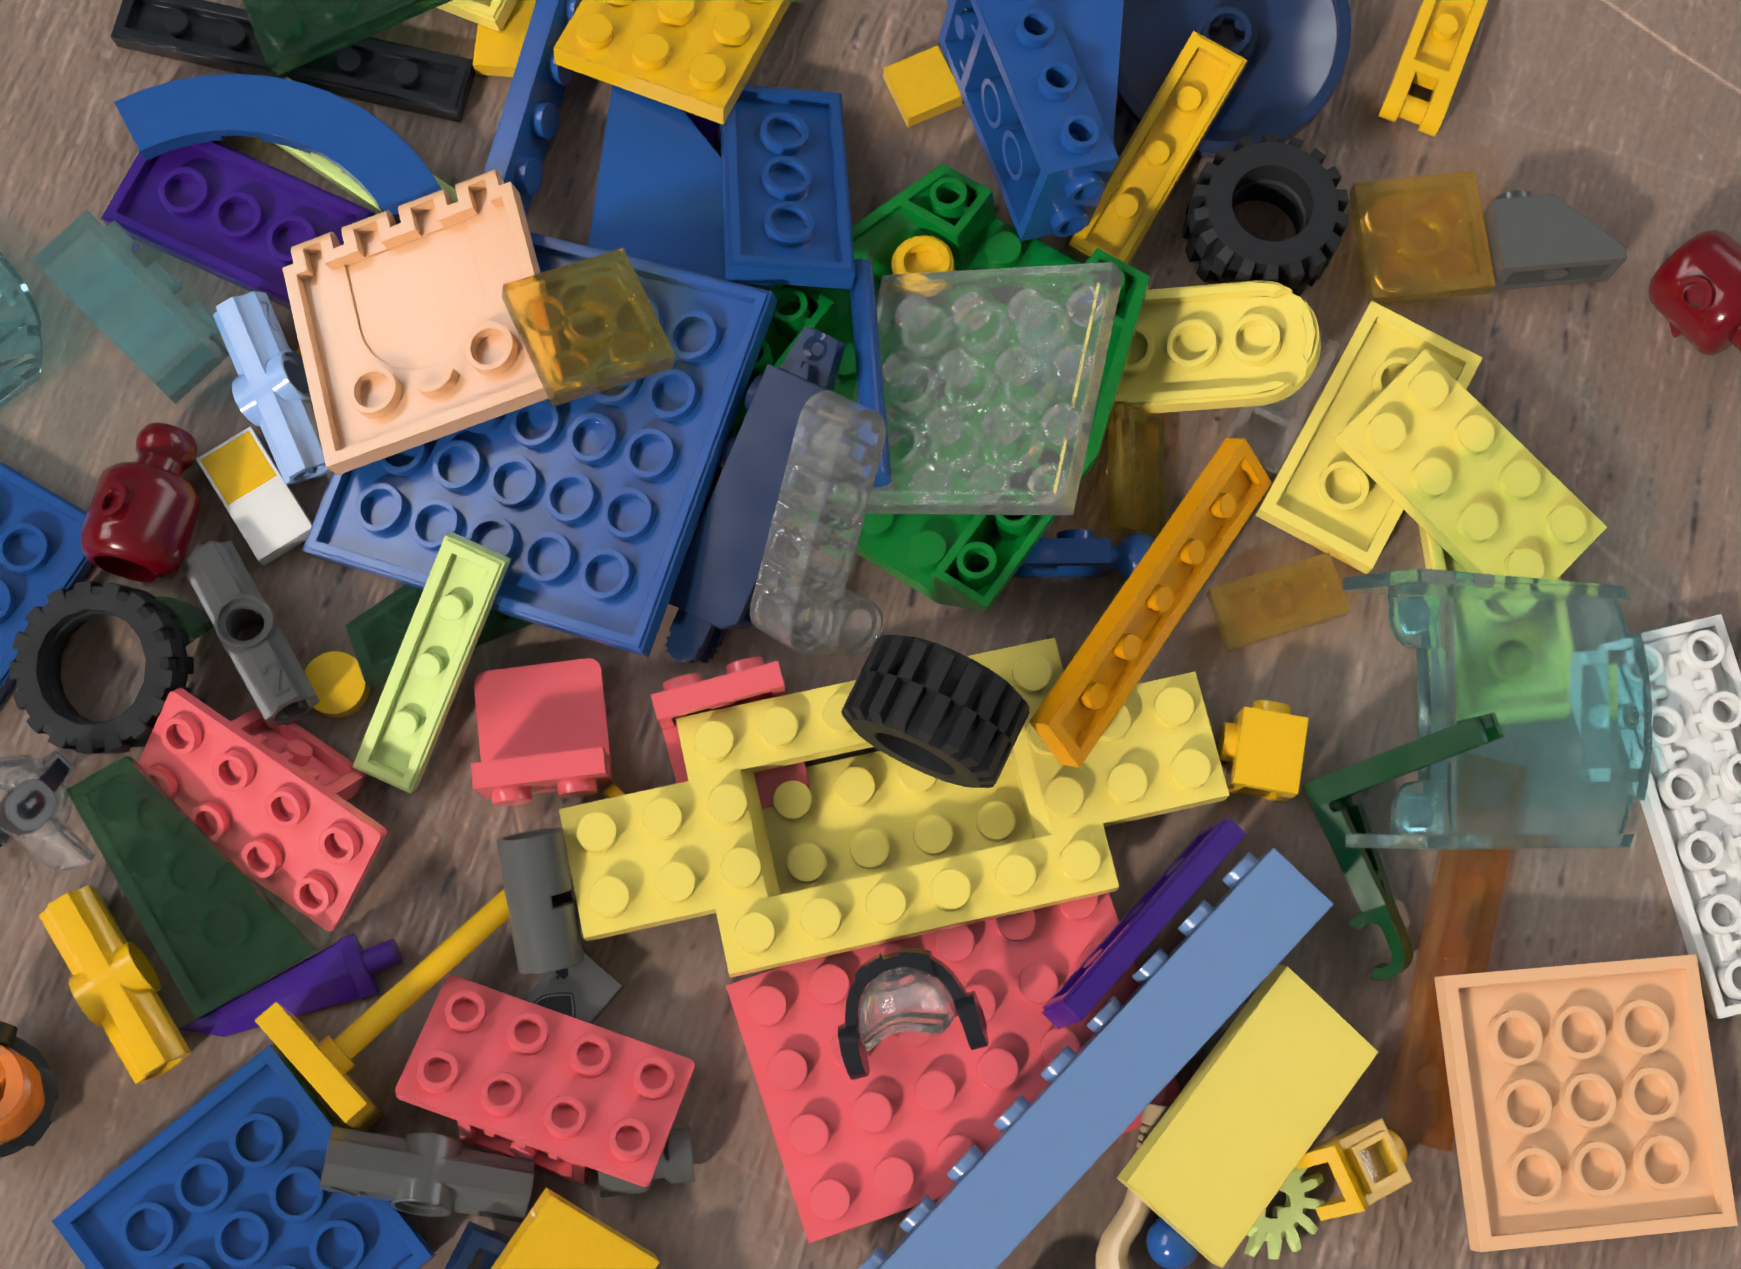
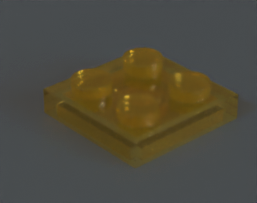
M1475 171L1354 183L1349 195L1368 305L1371 300L1379 305L1484 295L1491 292L1495 286V279Z
M624 248L503 284L502 300L552 407L673 367L676 355Z

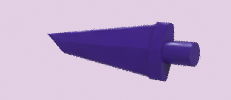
M352 933L338 939V942L179 1030L227 1037L259 1028L260 1026L254 1020L275 1002H278L298 1017L362 998V1000H365L380 993L374 974L402 963L401 952L393 938L364 950L356 934Z

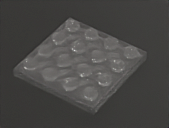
M1114 262L883 275L876 308L892 481L883 487H871L865 482L858 385L856 382L827 503L838 513L1073 515L1123 278Z

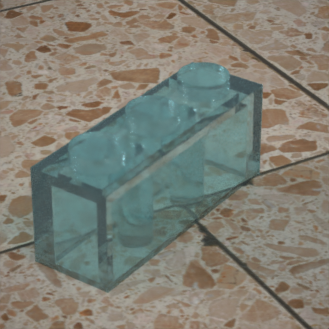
M86 210L33 257L31 261L154 384L177 404L229 356V352L215 337L220 333L215 319L197 301L189 308L183 305L174 296L182 287L157 261L152 262L146 268L134 256L141 247L115 220L104 227Z

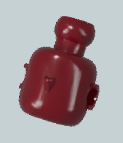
M1717 230L1704 231L1685 242L1659 267L1650 281L1648 291L1650 301L1669 321L1674 338L1683 335L1699 352L1706 355H1715L1732 345L1741 352V245L1724 232Z
M156 422L142 428L137 435V462H121L109 466L102 472L80 537L82 552L93 565L116 576L144 583H160L174 577L179 572L181 564L185 560L200 510L198 492L189 481L182 477L183 471L191 467L195 462L197 456L196 441L190 433L181 428Z

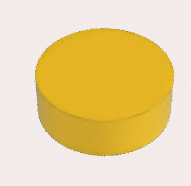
M928 235L909 238L901 243L893 254L891 266L894 282L898 290L906 297L918 301H928L940 297L951 287L955 277L953 254L948 245L939 238Z
M339 651L323 653L314 658L304 671L320 701L313 708L325 716L342 718L352 715L365 704L369 696L370 678L368 672L359 661L347 653Z

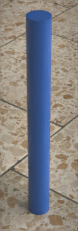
M855 259V278L852 289H850L865 482L871 487H883L892 481L873 264L867 259Z

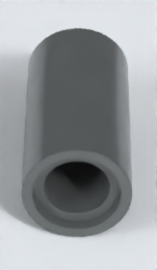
M563 828L536 829L497 839L518 972L522 974L551 972L583 962L585 958L576 904L572 897L571 889L573 886Z

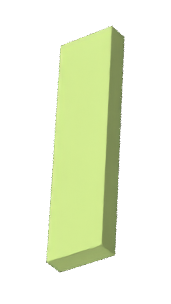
M450 532L445 535L353 768L410 794L418 788L511 558L456 533Z

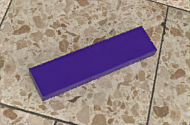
M1224 818L1201 830L1042 1007L1044 1009L1042 1014L1057 1029L1082 1021L1244 838L1246 833L1231 818L1227 820Z

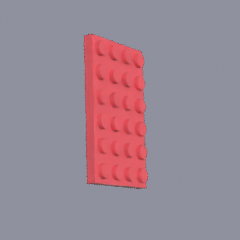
M1109 893L789 964L726 985L808 1243L912 1208L925 1195H928L932 1200L942 1197L954 1184L946 1173L958 1159L974 1144L984 1152L1002 1133L993 1123L1019 1095H1022L1031 1102L1047 1085L1048 1082L1040 1073L1066 1045L1077 1053L1094 1034L1086 1024L1112 996L1123 1003L1140 984L1132 977L1136 971L1133 962L1082 1021L1057 1029L1042 1014L1044 1011L1042 1007L1119 923ZM904 947L930 950L933 957L945 963L955 973L966 992L975 991L987 1022L989 1045L971 1050L953 999L937 978L923 970L901 967L905 984L893 987L889 970L879 974L866 986L860 1002V1021L870 1073L867 1077L855 1080L850 1079L840 1051L838 1027L841 1024H845L846 1001L849 990L856 979V971L865 962L880 953L883 956L899 952ZM1175 1076L1150 1103L1171 1106L1180 1094ZM1142 1112L1123 1133L1140 1128V1124H1143L1141 1122Z

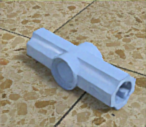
M252 291L244 295L231 297L216 306L217 311L213 314V317L238 373V377L232 382V393L235 402L250 422L261 427L284 483L297 485L327 474L331 470L325 464L303 359L300 354L290 349L267 294Z

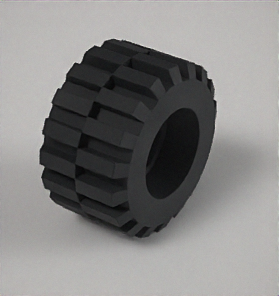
M1264 133L1260 143H1255L1252 136L1248 135L1238 139L1234 150L1225 145L1216 152L1213 162H1207L1199 175L1185 213L1187 216L1183 224V238L1189 239L1185 249L1189 262L1200 260L1196 274L1204 283L1211 278L1217 281L1218 284L1254 280L1273 281L1292 289L1293 294L1300 296L1307 284L1312 287L1320 279L1342 241L1341 237L1347 228L1349 214L1343 213L1349 203L1347 189H1336L1342 177L1335 166L1329 169H1325L1322 166L1326 155L1317 148L1310 154L1300 149L1304 141L1292 136L1288 144L1279 143L1278 133ZM1252 200L1274 204L1282 209L1291 219L1296 235L1282 241H1266L1256 238L1240 226L1232 208L1242 202Z
M881 635L880 638H877L841 711L847 723L860 737L888 756L934 778L970 788L994 787L1030 713L1027 702L1015 688L989 668L940 644L906 635Z

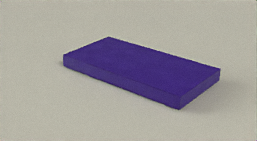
M210 141L168 151L147 161L139 151L102 215L101 220L107 227L248 291L264 292L270 301L291 310L282 269L294 264L291 247L331 231L337 236L340 245H344L342 227L371 217L375 213L217 141Z

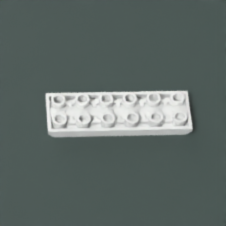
M1720 614L1602 642L1597 645L1596 653L1598 669L1688 955H1697L1704 1005L1714 1019L1741 1014V673L1722 615Z

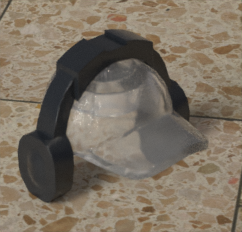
M53 751L41 760L31 755H7L0 758V848L11 836L30 854L49 868L65 871L90 863L96 855L67 825L72 811L73 795L66 779L76 768L58 751Z
M904 947L899 952L883 956L880 953L865 962L856 971V979L849 990L846 1001L845 1024H841L838 1027L840 1051L851 1080L869 1075L870 1069L867 1052L886 1037L908 1031L941 1034L957 1016H959L971 1050L989 1045L987 1022L975 991L966 992L955 973L945 963L933 957L930 950Z

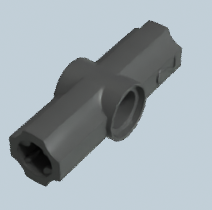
M211 541L192 550L189 558L181 564V568L267 726L270 728L276 725H289L307 716L312 707L320 702L282 633L271 607L262 597L232 541ZM261 625L264 627L261 633L254 639L248 641L236 640L240 631L248 626Z
M333 1126L318 1189L356 1197L391 1201L390 1204L393 1208L414 1215L444 1217L451 1215L452 1212L522 1223L525 1219L531 1197L535 1161L502 1156L495 1153L464 1149V1144L459 1140L439 1134L411 1133L405 1135L404 1138Z

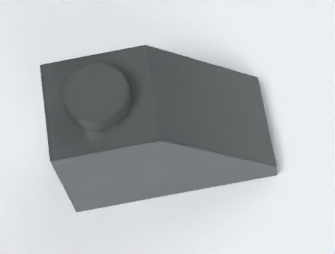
M1514 190L1503 193L1491 201L1476 223L1487 291L1604 282L1627 259L1626 247L1555 194L1532 196V193L1528 190Z

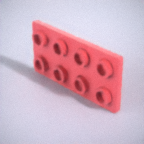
M178 688L168 694L127 786L129 794L328 932H332L341 925L387 835V830L384 826L347 802V800L360 792L368 774L353 768L354 762L295 722L289 725H276L269 728L258 707L229 721L182 688Z
M449 975L442 985L395 1087L396 1097L401 1101L457 1120L460 1142L497 1155L535 1161L534 1168L585 1186L591 1169L630 1183L647 1187L651 1184L694 1073L695 1063L690 1058L455 975Z

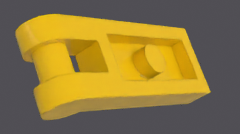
M1422 0L1390 86L1380 107L1378 117L1394 123L1399 117L1418 124L1417 131L1432 137L1436 136L1448 109L1488 0ZM1411 83L1432 90L1429 102L1408 94Z

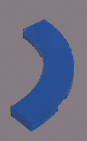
M248 74L205 75L175 80L143 89L114 102L146 161L168 151L192 144L223 140L224 136L259 137L264 142L288 146L309 154L314 153L327 159L358 184L382 212L389 210L397 224L401 223L398 206L442 190L427 165L407 142L384 122L354 103L331 92L301 82L272 76Z

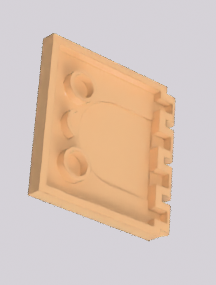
M497 169L455 184L458 202L453 203L449 192L444 188L398 206L401 220L399 224L396 223L392 213L387 210L342 227L344 245H340L337 236L331 231L291 247L294 264L282 269L325 464L335 474L340 475L571 390L520 193L511 182L504 184L503 178Z

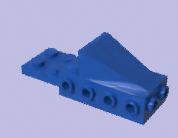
M946 0L948 7L938 40L1020 241L1055 234L1057 237H1067L1078 233L1089 225L1119 159L1113 141L1124 0Z

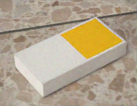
M251 427L246 428L196 459L257 560L262 565H267L306 541L312 527V522L289 485L284 483L278 467Z

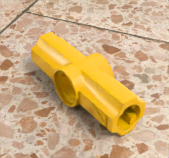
M86 885L75 891L67 892L49 903L47 908L39 914V917L73 975L69 978L70 990L88 1019L96 1026L104 1028L117 1055L123 1061L135 1084H144L158 1076L164 1075L181 1064L192 1052L157 994L161 990L159 978L144 953L131 941L127 942L96 887Z

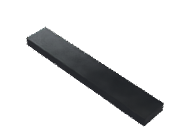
M123 0L110 36L117 47L238 74L272 76L282 79L288 77L293 81L331 92L337 96L461 123L475 77L473 59L205 0Z

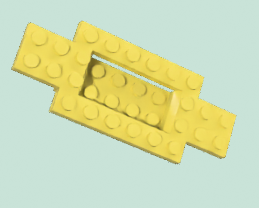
M1055 637L970 655L967 657L989 668L1013 686L1029 706L1030 713L994 787L970 788L948 783L913 769L882 751L806 767L810 790L802 782L795 780L786 781L779 785L774 793V806L763 809L761 808L754 772L874 747L852 729L841 713L856 680L676 718L689 781L559 809L583 938L588 942L716 913L728 972L731 978L1115 892L1119 888V883L1104 827L1226 800L1229 796L1196 671L1136 684L1082 766L1077 768L1061 765L1029 722L1064 672Z

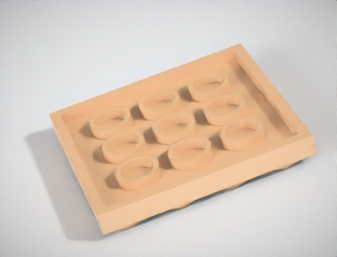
M1696 954L1434 977L1470 1250L1488 1252L1738 1226Z

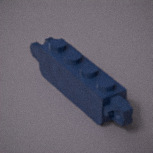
M805 326L780 368L768 364L764 374L758 375L748 389L744 404L745 409L748 410L739 433L733 434L724 446L719 462V467L722 469L721 475L713 493H708L696 526L697 531L686 553L668 603L678 608L669 629L671 634L669 637H666L668 641L665 644L667 646L666 652L675 660V663H695V661L708 663V660L714 659V654L718 653L717 647H721L728 629L748 628L758 624L850 413L844 396L833 391L846 344L830 335Z

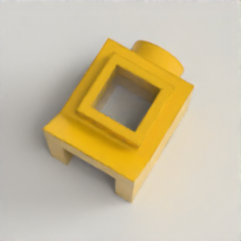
M1383 1118L1349 1127L1308 1149L1296 1166V1169L1300 1170L1328 1162L1342 1192L1341 1195L1315 1208L1320 1221L1363 1212L1372 1203L1412 1182L1405 1167L1408 1160L1405 1144L1395 1132L1387 1129Z

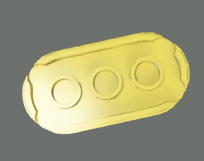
M1254 280L1147 290L1111 413L1138 415L1268 405L1283 400L1299 390L1307 382L1317 366L1321 352V334L1315 313L1306 301L1304 302L1301 297L1293 294L1292 289L1273 281Z

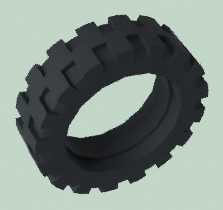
M85 581L75 583V588L71 590L60 588L47 596L49 600L47 604L43 607L35 606L25 618L29 622L25 632L18 631L14 639L12 648L18 649L16 662H10L9 673L10 680H16L18 691L14 692L13 696L18 709L27 711L30 718L26 722L37 734L49 735L48 742L62 749H74L76 752L84 754H119L130 752V748L146 746L168 694L178 688H182L189 693L191 691V688L186 687L188 674H194V659L187 656L185 645L191 643L185 628L177 627L173 621L177 615L167 604L157 603L154 600V595L141 589L115 583ZM100 615H113L126 621L140 638L146 658L144 683L134 703L117 718L106 722L90 721L79 715L66 699L60 679L62 654L71 635L87 620Z

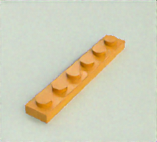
M1245 438L1224 439L1030 719V724L1061 765L1077 768L1082 766L1272 484Z

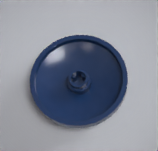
M1124 0L1117 94L1127 111L1139 124L1191 34L1195 31L1245 58L1247 64L1194 155L1214 158L1216 152L1222 147L1228 145L1234 150L1238 139L1248 135L1252 136L1255 143H1260L1264 133H1278V142L1284 143L1291 136L1294 137L1317 117L1330 100L1339 83L1350 48L1351 14L1348 0Z

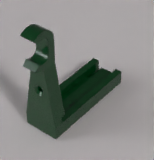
M1495 712L1456 721L1457 724L1303 784L1313 811L1362 913H1359L1350 921L1349 925L1358 930L1368 927L1371 923L1378 925L1382 929L1392 953L1390 964L1381 963L1374 967L1370 976L1373 980H1388L1404 972L1413 960V946L1394 901L1363 804H1353L1352 797L1359 792L1505 737Z

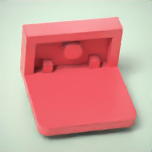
M760 656L738 660L725 667L726 675L703 681L699 673L678 676L663 683L664 691L651 694L657 721L663 730L676 784L689 781L676 718L786 695L778 661L765 664L763 657ZM804 762L754 772L762 809L774 806V793L778 786L786 781L795 780L802 782L810 790V782Z
M585 658L480 672L475 677L474 693L481 762L471 763L473 790L484 799H492L494 806H513L531 802L532 794L558 791V797L576 798L598 793L597 786L614 784L603 671L596 660Z

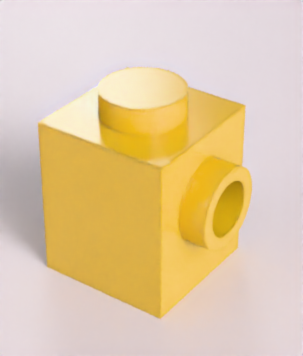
M1257 700L1253 702L1252 707L1244 706L1233 717V723L1224 722L1219 737L1218 755L1220 760L1227 761L1225 780L1229 793L1283 803L1295 797L1299 791L1309 718L1291 715L1292 707L1287 704Z

